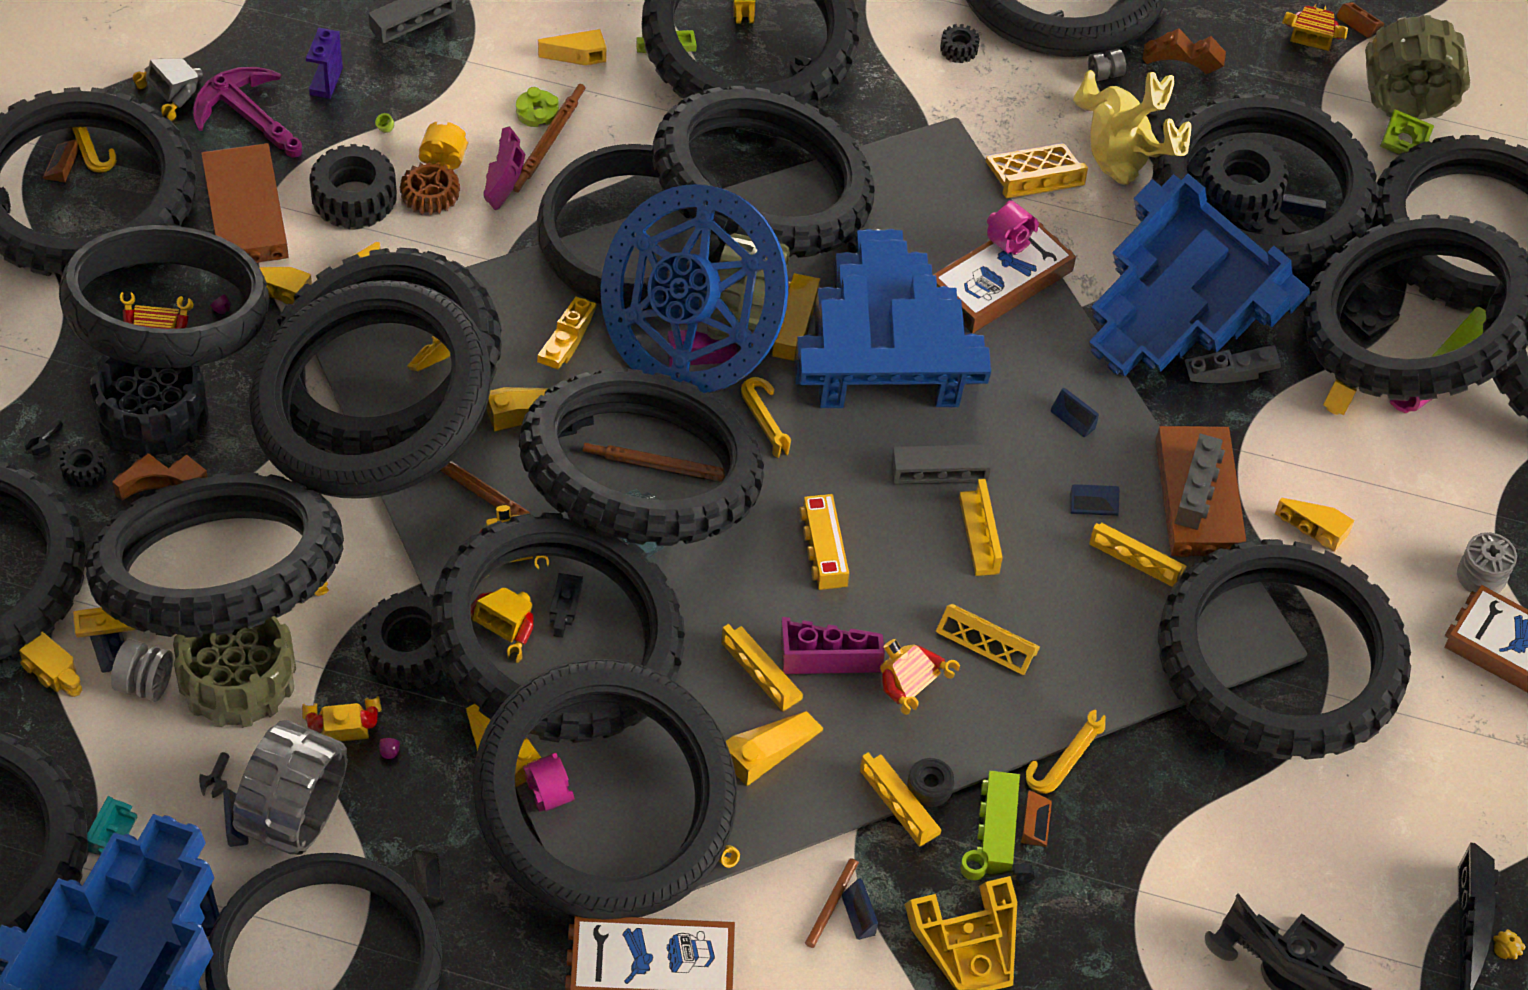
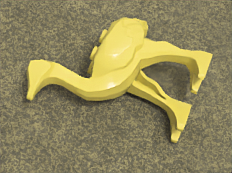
M1092 70L1085 73L1084 80L1075 93L1073 101L1080 108L1086 111H1093L1090 131L1092 155L1100 169L1105 174L1111 176L1117 183L1128 185L1139 176L1138 171L1146 164L1149 156H1185L1188 154L1191 135V123L1189 121L1183 123L1177 130L1173 120L1166 119L1163 126L1165 140L1164 143H1159L1152 133L1151 124L1146 116L1150 112L1165 109L1174 86L1173 75L1165 76L1159 82L1156 74L1149 72L1146 77L1143 102L1139 103L1130 92L1117 86H1110L1099 92L1095 81V73Z

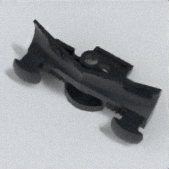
M1237 893L1235 901L1223 919L1220 929L1215 934L1211 931L1205 933L1206 946L1214 955L1223 960L1233 961L1238 957V952L1234 949L1237 943L1243 945V949H1247L1252 955H1256V958H1260L1262 960V976L1272 990H1372L1368 986L1347 979L1346 975L1330 965L1342 951L1345 944L1302 913L1282 936L1278 933L1279 927L1262 915H1256L1240 894ZM1311 946L1314 949V953H1310Z

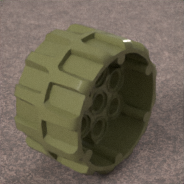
M1431 15L1410 18L1402 17L1386 27H1381L1376 32V37L1373 41L1369 42L1366 46V76L1371 102L1376 108H1381L1385 111L1388 117H1391L1394 109L1420 120L1440 117L1452 107H1457L1462 102L1463 93L1470 88L1464 36L1456 32L1453 24L1447 20L1441 21L1431 18Z
M737 233L730 235L749 254L757 253V249L749 236ZM780 243L788 271L789 247ZM725 244L720 262L741 261L742 258L730 246ZM742 268L718 270L720 281H724ZM764 270L757 271L748 322V330L754 333L764 305ZM747 276L722 291L720 296L739 322ZM716 308L710 317L732 327L719 309ZM707 324L708 336L711 339L720 341L729 337L728 333Z
M275 616L266 619L264 624L249 629L247 626L234 629L233 633L222 635L210 633L204 634L203 637L190 638L177 634L174 637V669L179 692L186 696L188 708L194 715H202L208 718L215 726L242 725V728L252 726L253 722L266 716L271 718L278 712V706L283 702L284 698L290 697L294 691L293 673L296 671L291 632L286 624L281 625ZM267 647L273 650L275 654H271L270 650ZM195 672H199L202 679L198 678Z

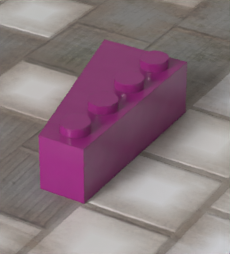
M782 617L780 636L784 674L881 672L880 666L884 663L885 656L883 634L857 629L844 631L834 625L821 627L812 625L813 622L803 620L802 623L790 621L791 618Z

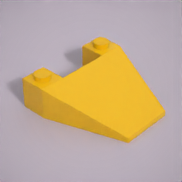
M1011 876L987 881L979 886L985 908L984 911L942 920L936 894L912 899L905 903L912 932L955 990H997L1013 986L1017 899Z

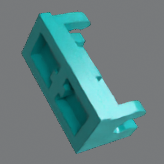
M107 796L87 833L88 852L101 855L113 833L123 836L130 833L138 818L136 813L131 812V805Z

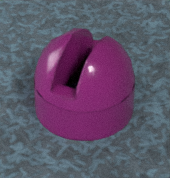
M223 294L213 301L210 306L216 313L225 314L230 310L231 303L226 295Z
M392 738L380 739L379 751L382 757L392 759L397 756L400 742Z

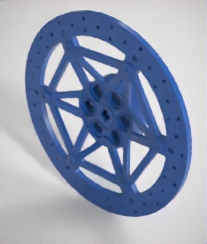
M698 184L682 185L661 191L640 204L626 218L611 242L602 271V311L610 338L618 353L631 369L642 370L643 373L654 375L655 372L671 376L672 380L678 382L684 380L698 386L699 391L703 393L715 392L737 383L761 363L772 348L784 321L788 300V275L782 248L772 227L764 216L749 202L735 193L714 186ZM697 207L695 218L652 237L646 233V230L652 224L667 214L680 209ZM715 211L723 213L739 224L753 241L757 253L749 254L713 220ZM695 227L681 253L671 254L657 245L658 242ZM711 230L730 246L742 260L711 263L708 260ZM701 234L700 254H691L690 251ZM634 247H636L640 251L631 307L625 309L623 300L624 275L629 257ZM654 253L663 258L658 262ZM648 257L653 270L648 281V296L640 303ZM689 261V262H690V267H689V269L687 270L686 265H687V262ZM742 268L724 281H720L718 270ZM668 270H670L669 278L667 277ZM764 270V305L754 333L748 330V322L757 271ZM704 275H705V277H706V282H705V284L703 285L702 279H703V277H704ZM747 276L739 322L720 296L722 291ZM664 293H666L665 302L663 300ZM700 299H701V301H702V306H701V308H699V305H698ZM651 304L653 309L645 311V309ZM680 308H682L681 316L679 315ZM716 308L719 309L732 327L710 317ZM659 316L665 321L670 322L676 349L645 319ZM700 322L729 334V337L691 352L697 325ZM638 324L673 358L672 367L656 360L641 346L631 329V325ZM679 324L688 325L684 345L682 343ZM733 343L741 346V350L736 355L717 367L703 371H689L690 361Z

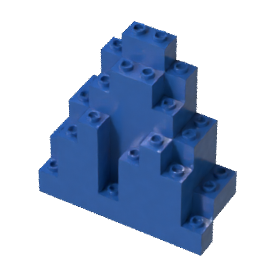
M1173 174L1162 187L1151 179L1133 198L1134 209L1137 213L1136 217L1141 223L1112 252L1114 264L1116 265L1115 270L1121 276L1091 307L1094 314L1093 318L1100 325L1104 323L1105 325L1089 341L1092 348L1090 351L1099 360L1105 359L1109 363L1107 365L1108 368L1116 375L1121 373L1125 377L1140 360L1152 370L1157 368L1161 372L1176 355L1181 358L1196 342L1200 343L1207 350L1213 349L1217 353L1232 336L1237 339L1255 319L1262 325L1267 324L1272 328L1286 312L1292 314L1309 296V288L1292 274L1291 259L1275 246L1268 252L1264 251L1207 203L1205 187L1191 175L1187 174L1180 180Z
M857 230L855 241L856 253H836L834 264L836 288H818L814 312L816 336H797L794 358L795 384L819 385L820 408H843L847 385L939 384L935 399L936 407H959L965 384H988L991 375L989 347H985L984 335H964L961 299H957V288H949L947 286L937 288L936 275H932V265L928 264L927 253H908L907 241H903V230Z
M153 814L138 840L129 834H124L123 836L113 833L83 886L75 880L65 881L58 878L27 932L16 926L9 928L1 925L0 990H202L199 980L214 953L201 926L205 917L200 908V903L212 884L214 875L210 865L198 858L206 844L200 828L190 823L187 825L179 823L170 816L164 815L161 817Z

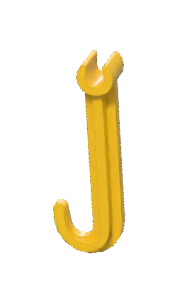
M72 127L88 169L98 173L111 170L117 161L114 149H109L110 159L107 162H100L87 127Z
M752 377L742 384L741 395L773 445L772 454L779 458L780 451L783 449L785 454L788 455L791 438L781 432L754 387L759 386L764 388L769 395H773V386L768 381L759 377Z
M1096 710L1089 712L1088 721L1043 780L1036 781L1033 778L1038 763L1037 761H1032L1026 771L1028 786L1038 793L1054 791L1096 735L1104 732L1105 715L1102 716L1100 721L1095 722Z

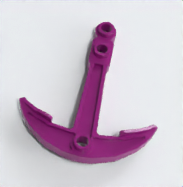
M238 67L212 77L198 92L193 108L194 120L198 131H203L204 124L212 113V106L219 100H223L262 131L265 137L275 146L285 150L287 156L295 158L302 154L301 141L293 137V134L279 122L270 118L239 89L250 83L251 87H255L265 82L280 80V73L259 67Z

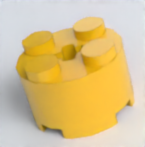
M433 122L425 131L419 148V160L426 164L429 161L431 164L439 162L440 166L447 165L448 169L455 170L459 168L468 146L465 131L451 122H447V125H437V122Z

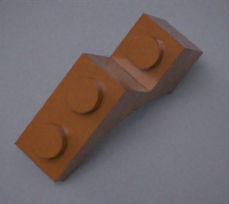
M1178 28L1147 42L1144 45L1142 59L1147 64L1160 60L1183 61L1196 66L1205 74H1209L1224 67L1226 51L1212 36L1193 44Z
M148 453L143 458L135 461L133 466L124 473H120L112 483L115 496L123 501L140 491L161 489L169 485L175 486L182 484L184 480L197 477L202 479L208 478L207 470L188 455L175 461L168 469Z

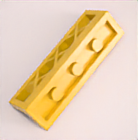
M978 479L976 491L960 492L959 500L975 576L994 575L1000 573L1003 557L986 479Z
M1096 523L1093 527L1089 545L1171 587L1181 579L1186 571V565L1103 523Z
M954 604L947 605L935 631L1022 675H1025L1032 658L1037 655L1040 646ZM949 617L958 622L960 631L952 634L944 630ZM963 624L969 626L970 628L964 629ZM972 629L979 631L983 642L977 644L970 643L966 632ZM962 633L963 639L956 635ZM985 635L991 637V639L986 640ZM994 640L1001 642L1004 653L999 655L991 653L988 642ZM982 644H984L985 649H983V648H981V647H979V646L982 645ZM1007 646L1013 648V650L1008 651ZM1020 651L1027 655L1022 667L1013 664L1010 653ZM1006 655L1007 660L1001 658V656Z
M102 607L73 611L76 638L136 630L119 620H115L102 610Z
M729 624L723 627L721 644L782 712L802 700L803 693L742 626L735 630Z
M869 752L864 754L860 766L861 774L920 847L941 834L940 827L882 755L873 758Z

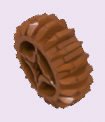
M430 161L428 164L423 165L420 162L419 167L412 165L411 170H406L405 176H402L400 183L401 198L407 208L412 207L413 212L420 210L421 215L425 212H429L430 215L433 212L440 214L442 210L448 211L449 206H454L459 198V178L453 169H448L447 165L440 166L439 162L431 164Z

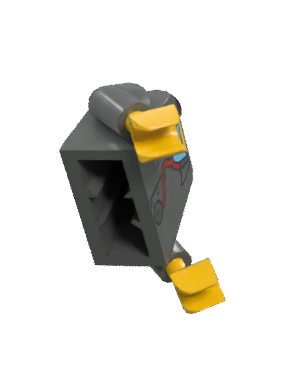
M181 58L151 59L149 66L144 69L145 72L139 71L133 74V81L138 89L145 88L148 80L167 102H173L172 104L163 105L161 109L162 115L165 116L168 113L167 118L171 121L176 118L175 109L177 107L180 108L196 91L197 82L203 79V73L200 68L192 69Z

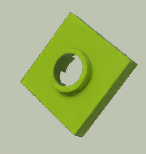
M1394 109L1380 147L1399 155L1403 152L1407 153L1409 148L1429 141L1434 125ZM1401 133L1410 135L1412 144L1403 139L1400 141L1398 135Z

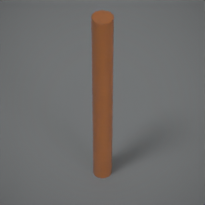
M850 858L805 941L808 947L814 948L858 865V861Z

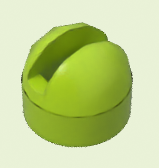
M387 113L380 114L375 120L377 128L383 133H388L394 128V120Z

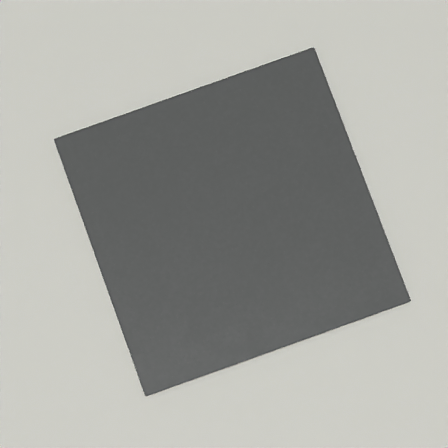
M951 118L859 147V151H862L870 166V175L873 176L875 187L871 213L864 227L860 230L878 228L879 230H903V241H907L908 253H927L928 264L932 265V275L990 240L987 236L988 217L994 212L997 213L1009 200L1012 201L1011 198L1006 199L1003 195L1004 187L985 162L986 159L959 118ZM818 160L722 188L745 199L758 211L779 216L797 217L816 214L830 208L838 201L833 179ZM677 210L660 218L646 230V233L652 237L692 218H685ZM626 218L560 239L577 259L591 268L602 272L611 242ZM695 227L658 242L657 245L671 254L681 253ZM710 233V242L714 236L712 233ZM701 234L690 251L691 254H700ZM843 242L841 247L827 253H819L816 256L798 258L795 254L789 258L788 281L791 282L793 274L796 273L820 278L819 288H836L835 257L836 253L848 252L847 243ZM540 245L466 267L486 288L500 319L502 330L500 333L502 341L501 357L496 363L497 372L490 390L503 387L551 388L559 382L567 381L571 377L586 372L593 375L595 372L605 369H615L616 372H624L626 369H631L618 353L610 338L603 316L602 304L591 301L569 288L549 267L548 261L545 260ZM634 247L629 257L624 277H636L640 251L636 247ZM654 253L657 261L659 262L663 257ZM648 257L644 278L650 277L653 270ZM1063 278L973 333L984 335L985 347H989L991 375L988 384H965L959 407H936L935 399L939 384L847 385L843 408H820L819 385L795 384L794 361L773 357V347L761 363L746 377L727 388L710 392L724 403L725 408H731L743 420L748 429L751 430L758 443L757 449H760L762 453L764 478L756 504L751 507L750 512L737 524L733 523L732 527L727 531L689 544H685L683 541H679L673 546H657L655 542H646L644 545L637 544L647 553L646 558L650 563H656L667 577V585L670 589L673 588L680 604V616L684 619L685 636L683 645L685 649L675 682L686 689L703 705L719 727L725 741L734 735L805 711L823 727V731L750 785L746 786L736 776L737 806L733 828L727 845H731L739 851L740 859L735 866L730 868L725 867L718 861L711 873L693 891L893 816L892 811L860 772L862 756L868 752L873 758L882 755L906 786L910 769L916 762L925 758L942 760L953 771L955 780L953 793L987 780L989 770L1009 772L1030 764L1032 761H1038L1066 750L1088 721V714L1092 710H1096L1095 722L1100 721L1102 716L1105 715V730L1101 734H1097L1094 738L1096 739L1186 705L1182 699L1177 698L1169 684V676L1163 671L1159 656L1158 628L1163 607L1173 587L1089 545L1095 524L1103 523L1186 565V570L1194 563H1200L1204 560V556H1171L1156 448V436L1159 425L1128 377H1124L1121 373L1116 375L1108 368L1107 365L1109 363L1105 359L1099 360L1091 353L1090 350L1092 348L1089 341L1098 331ZM579 297L596 303L597 306L588 328L568 363L563 362L559 369L538 363L537 357L539 352L557 329L558 320L573 299ZM701 299L699 300V304H698V305H699V308H701V306H702V301H701ZM682 308L679 310L680 316L682 315ZM813 312L807 335L816 336L815 314ZM659 316L646 318V322L667 341L668 331H672L671 323ZM703 322L698 323L696 331L708 334L707 324ZM397 323L373 324L351 330L335 338L315 354L343 415L355 417L387 415L408 408L432 393L451 372V357L420 371L410 370L407 365L424 346L433 343L431 338L433 335L414 326ZM638 324L631 325V329L641 346L656 360L669 366L667 352ZM679 324V329L687 330L688 325ZM964 326V335L972 334V333ZM736 345L738 353L741 350V346ZM723 363L690 365L689 371L708 370ZM752 377H759L768 381L773 386V395H769L764 388L759 386L754 387L781 432L791 438L788 455L785 454L783 449L780 451L779 458L772 454L773 445L741 395V387L746 380ZM1062 388H1066L1099 414L1096 429L1086 437L1080 435L1051 412V407ZM485 409L473 436L458 455L452 459V462L528 510L534 517H539L544 512L560 513L536 490L528 478L529 472H525L520 459L521 450L519 448V436L522 425L494 432L488 412ZM633 413L593 415L594 425L582 427L577 430V434L558 438L565 456L581 473L602 486L626 495L654 500L686 499L701 495L721 483L720 481L605 459V456L583 452L584 443L605 447L612 445L723 467L717 455L700 438L675 424L658 418ZM988 444L991 470L989 480L986 483L1003 557L999 574L975 576L959 494L965 491H976L978 482L894 484L891 463L893 447L903 445ZM440 470L412 487L381 496L428 597L430 594H434L436 583L450 556L454 555L459 546L471 535L479 534L480 530L485 527L486 520L497 518V507ZM1072 485L1119 486V515L1071 514L1070 492ZM833 494L849 570L848 586L819 590L817 580L813 581L811 567L814 565L813 560L809 561L807 547L810 545L809 541L804 539L803 527L806 525L805 521L800 520L799 507H803L804 497ZM561 513L563 518L570 519L568 518V513ZM533 556V559L509 562L484 578L472 595L471 604L481 593L495 592L501 588H508L516 594L526 592L529 595L530 602L532 603L531 613L534 616V625L526 645L521 647L522 659L518 663H516V657L519 654L517 652L511 653L509 659L507 658V649L510 645L516 643L515 640L509 642L473 621V619L471 620L477 641L488 659L504 675L521 686L544 671L574 661L612 659L638 665L642 663L645 639L637 610L626 593L613 580L587 564L558 556H546L549 559L548 567L546 560L540 558L537 561L539 569L535 567L534 563L536 556ZM558 574L583 576V584L572 626L566 625L563 638L553 636L554 623L550 622V608ZM1261 582L1241 585L1221 594L1205 608L1198 620L1197 634L1202 655L1210 670L1227 689L1300 662L1307 657L1306 650ZM954 604L1040 646L1037 655L1032 658L1025 675L935 632L947 605ZM782 617L791 618L790 621L802 623L803 620L813 622L812 625L821 627L834 625L844 631L857 629L883 634L884 645L892 639H896L901 648L907 645H918L945 659V662L949 660L957 661L960 668L959 671L948 668L955 673L954 677L950 679L945 677L944 670L941 669V674L914 696L918 700V707L914 710L909 706L911 711L907 715L901 712L902 705L897 704L884 692L882 672L785 674L803 693V698L782 712L721 644L722 629L727 624L734 630L742 626L782 671L780 636ZM949 617L944 630L953 634L960 631L958 622ZM963 624L964 629L970 628L969 626ZM972 629L966 632L970 643L977 644L983 642L979 631ZM962 633L956 635L963 639ZM985 635L986 640L991 639V637ZM997 640L988 642L991 653L995 655L1004 653L1001 642ZM982 644V645L979 646V647L985 649L984 644ZM1007 646L1008 651L1013 650V648ZM886 651L884 662L890 658ZM1020 651L1010 653L1013 664L1022 667L1027 655ZM1006 655L1001 656V658L1007 660ZM646 717L637 725H630L625 728L622 733L608 738H603V736L595 737L589 742L572 743L570 739H560L558 743L539 740L538 735L530 733L526 736L541 758L555 752L557 753L569 779L568 789L573 791L575 798L570 803L547 812L542 811L539 813L534 801L533 790L529 789L527 782L515 787L542 847L553 857L565 865L587 874L601 877H627L649 871L661 865L679 850L689 832L695 807L694 782L682 750L672 736L656 721ZM926 778L924 780L925 785L928 787L938 785L934 778ZM728 852L725 854V856H727V857H729V858H730L731 855H732L731 853H728Z

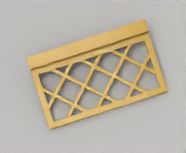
M1064 143L986 156L985 160L1004 187L1003 195L1006 199L1085 185L1088 166L1085 162L1079 163ZM1062 152L1064 156H1060L1054 153ZM1034 156H1041V157H1044L1045 159L1043 160V159H1040V158H1037V157H1034ZM1015 159H1021V160H1024V161H1025V163H1022V162H1019V161H1016V160H1015ZM1051 159V160H1054V161H1057V162H1060V163H1059V164H1055V163L1049 162L1048 160ZM997 162H1001V163H1004V164H1006V165H1005V166H1002V165H999V164H996V163H997ZM1029 163L1040 165V167L1029 165ZM1010 166H1013V167L1019 168L1020 170L1017 171V170L1011 169V168H1009V167H1010Z

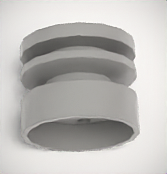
M1487 532L1473 536L1468 542L1464 555L1458 565L1457 576L1459 582L1469 592H1477L1480 586L1483 585L1496 593H1500L1506 586L1510 574L1516 565V549L1508 539L1499 534Z
M132 639L126 640L120 647L111 673L112 689L130 695L136 691L137 696L140 698L146 697L150 701H158L164 694L173 667L172 652L167 649L160 650L156 646L148 650V646L145 643Z

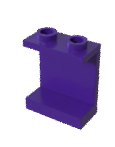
M318 28L306 56L307 62L319 64L309 87V95L331 99L343 69L340 31Z

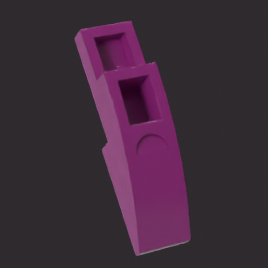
M510 126L502 128L501 138L499 139V151L496 157L497 161L489 163L488 173L486 174V186L483 195L486 202L494 210H498L512 192L514 184L520 176L526 155L520 147L519 137Z

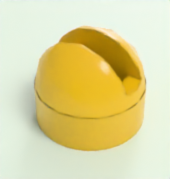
M726 845L719 862L725 867H733L738 863L740 853L735 847ZM727 852L732 854L730 858L725 856Z

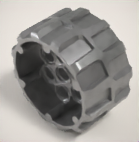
M289 720L279 721L274 727H270L254 750L239 784L233 807L234 828L245 836L288 854L301 855L305 853L323 830L339 796L348 760L346 746L338 740Z

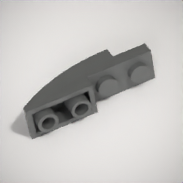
M1275 345L1232 355L1230 350L1185 360L1190 381L1202 383L1248 381L1258 379V373L1281 368V362Z

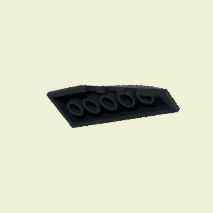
M1470 842L1458 865V990H1473L1489 949L1495 908H1497L1499 903V893L1495 892V885H1497L1499 871L1495 869V859L1479 845Z

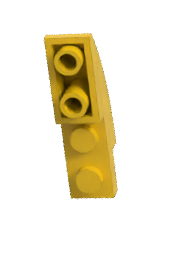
M575 297L558 320L557 329L539 352L537 362L555 369H559L563 362L567 364L583 338L597 304Z

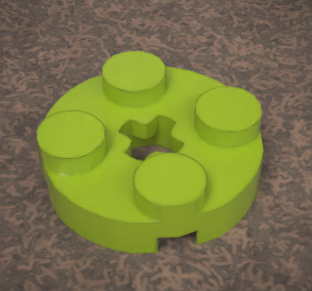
M530 87L527 92L521 94L516 100V113L518 114L519 121L530 127H539V124L546 123V126L550 125L559 111L558 97L537 87Z

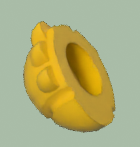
M1507 929L1505 932H1498V935L1493 937L1495 941L1494 952L1498 957L1516 960L1518 955L1521 956L1523 954L1522 950L1525 949V944L1522 943L1520 937L1514 932Z

